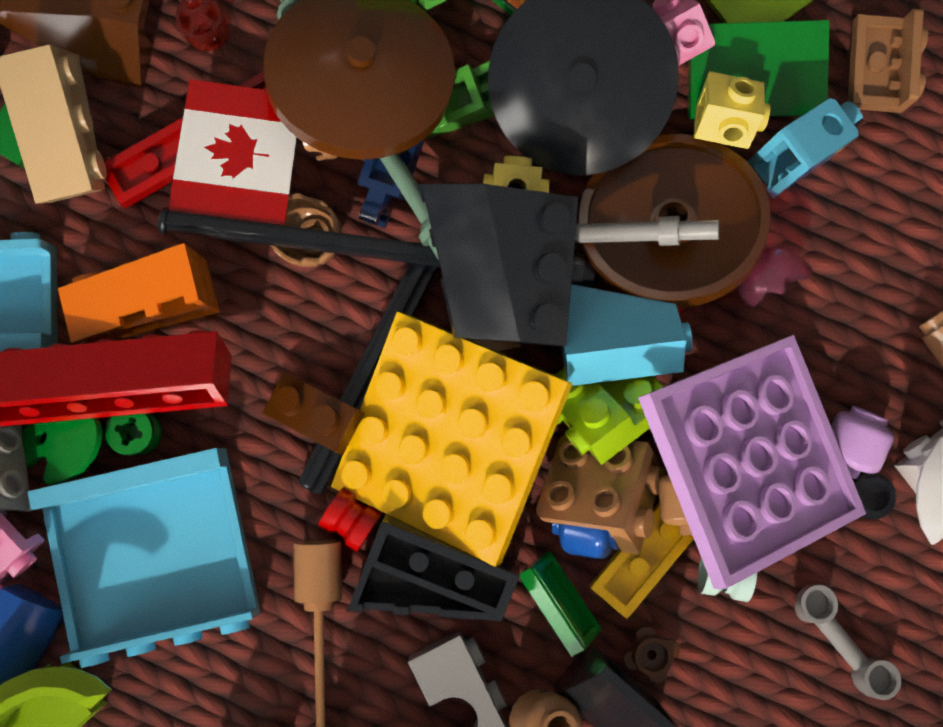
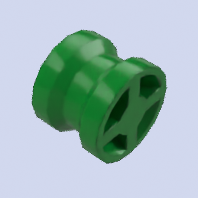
M152 413L112 416L106 424L105 436L109 446L119 454L145 455L152 452L159 445L162 439V426L158 418Z

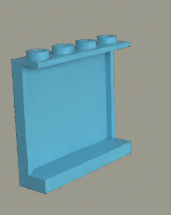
M213 448L27 491L31 510L42 509L70 647V652L60 656L61 664L79 660L80 668L89 667L109 661V652L126 649L127 657L136 656L156 650V641L173 638L174 646L183 645L203 639V630L220 627L221 635L238 632L250 628L248 620L255 618L261 613L226 448Z

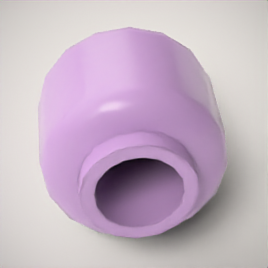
M853 405L850 412L840 411L836 413L831 423V428L851 477L858 479L861 472L875 474L881 470L894 442V434L886 427L889 422L888 419Z

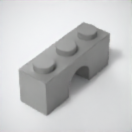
M459 629L410 654L408 664L429 707L447 698H461L470 703L476 711L477 720L473 727H509L501 712L502 709L507 707V703L497 682L493 680L487 683L479 667L486 663V660L474 636L466 640L462 630Z

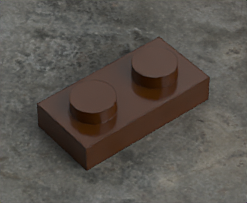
M283 372L262 412L266 416L341 455L344 454L364 415V412Z

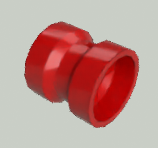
M343 487L326 509L318 523V527L329 534H339L344 538L345 545L358 552L375 528L383 512L369 505H362L357 501L354 493Z

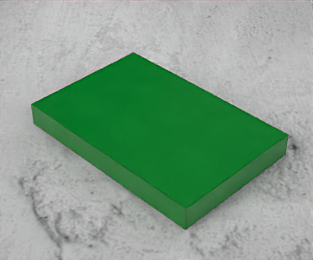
M829 20L708 24L714 37L715 45L688 60V120L695 119V106L709 71L764 82L765 103L770 104L769 117L803 116L828 99Z

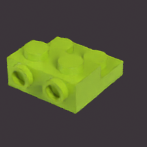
M565 368L556 373L555 376L567 380ZM654 376L572 386L557 425L563 421L570 428L565 434L582 456L590 451L596 460L603 465L624 447L650 429L638 397L660 389L663 386Z

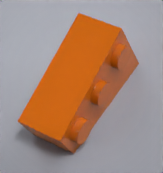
M185 243L122 264L102 273H87L76 276L72 279L73 283L58 288L72 344L95 343L100 339L118 340L220 313L207 260Z

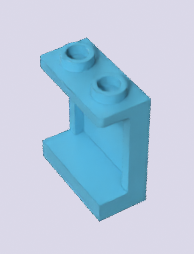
M14 232L10 234V240H0V352L7 348H20L24 350L49 347L52 344L58 343L57 247L40 239V234Z

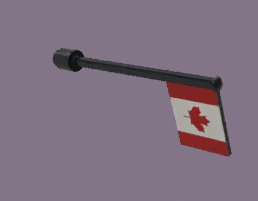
M189 79L169 207L163 208L157 217V227L162 235L166 236L170 232L440 267L439 260L430 246H424L422 243L285 226L297 137L285 127L274 112L266 90ZM574 250L571 284L592 288L595 269L585 256L584 251Z

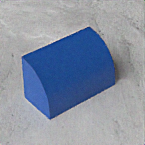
M21 583L0 589V685L9 679L38 667L64 619L61 605Z

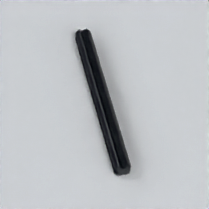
M409 264L340 401L360 410L397 311L414 317L439 267ZM317 443L299 478V484L313 493L322 494L343 455Z

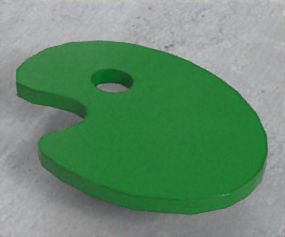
M99 418L27 424L21 433L27 468L33 467L39 460L46 457L47 465L43 480L46 484L51 485L73 480L82 474L96 458L101 446L102 426ZM46 432L47 438L46 441L42 444L41 437Z

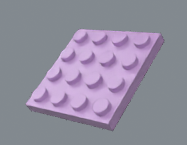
M794 335L638 397L714 589H727L866 514Z

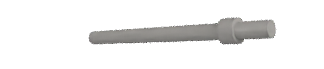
M680 216L659 217L658 222L576 224L575 243L658 241L659 246L680 245L681 240H719L720 223L719 220L680 221Z

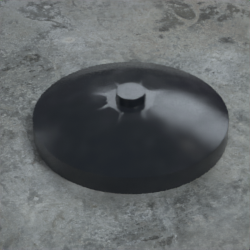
M526 0L514 11L501 29L492 50L488 70L491 106L495 118L508 140L517 150L527 158H531L536 164L556 172L571 175H590L607 172L630 162L645 151L659 136L671 115L676 100L679 79L677 55L672 38L661 18L644 0Z

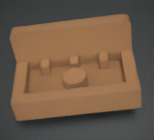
M912 9L904 18L858 14L852 21L848 101L854 103L860 110L902 113L922 96L926 84V74L924 70H921V54L924 52L928 41V27L923 25V9Z

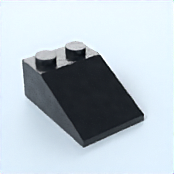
M592 643L577 656L554 684L556 693L568 698L576 706L581 719L584 717L594 727H679L660 702Z

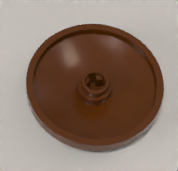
M301 0L287 10L272 29L267 40L263 59L266 92L274 112L285 127L309 146L324 153L348 159L384 158L406 151L424 140L443 119L450 104L455 78L453 53L443 30L425 10L410 0Z
M665 134L659 135L645 151L630 162L610 171L592 175L585 187L580 202L579 224L658 222L659 217L680 216V221L719 220V240H681L680 245L659 246L658 241L582 243L584 253L594 267L596 274L616 292L674 303L677 308H686L705 304L726 295L738 287L752 273L766 247L771 213L768 195L761 179L751 165L736 152L720 143L696 139L693 135Z

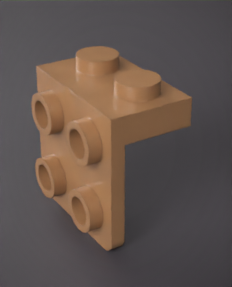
M564 435L558 441L536 513L544 522L607 530L622 552L640 555L644 539L649 538L653 530L654 514L652 510L656 495H659L658 481L665 475V469L660 465L648 442L633 441L601 465L590 451L582 456L567 436Z

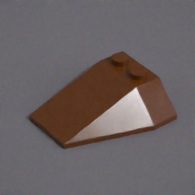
M0 0V25L39 47L50 44L78 54L81 69L99 80L144 88L153 44L143 32L150 0Z

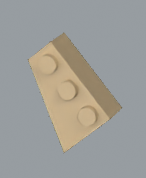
M49 44L0 56V87L35 204L52 203L105 190L103 179L107 177V171L103 157L97 150L79 55Z

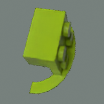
M71 662L53 667L48 664L44 668L33 669L0 685V727H82L107 704L103 698L112 689L97 676L76 669Z

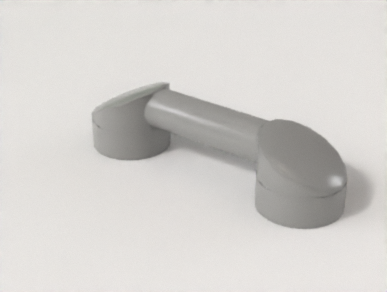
M807 585L802 588L795 599L797 617L801 621L815 623L852 668L851 677L853 684L860 692L879 700L893 698L901 687V675L896 666L885 660L867 658L834 618L838 611V600L830 588L824 585Z

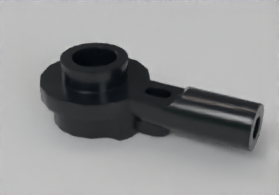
M877 473L860 474L858 479H853L866 514L861 516L862 518L880 519L892 511L897 495L895 487L888 478Z

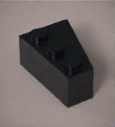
M386 514L380 524L347 611L381 610L393 611V614L409 615L410 612L440 614V617L502 621L520 577L521 562L505 556L502 564L494 567Z

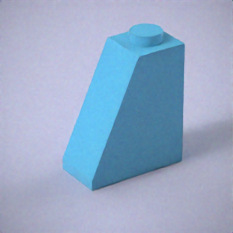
M571 284L566 346H561L566 379L573 383L572 386L684 372L685 352L692 351L693 348L692 333L688 322L681 323L676 304Z

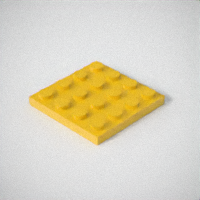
M397 311L360 408L364 415L341 458L331 487L338 491L345 487L355 494L357 500L494 567L499 566L503 562L573 383L469 339L453 338L452 332Z

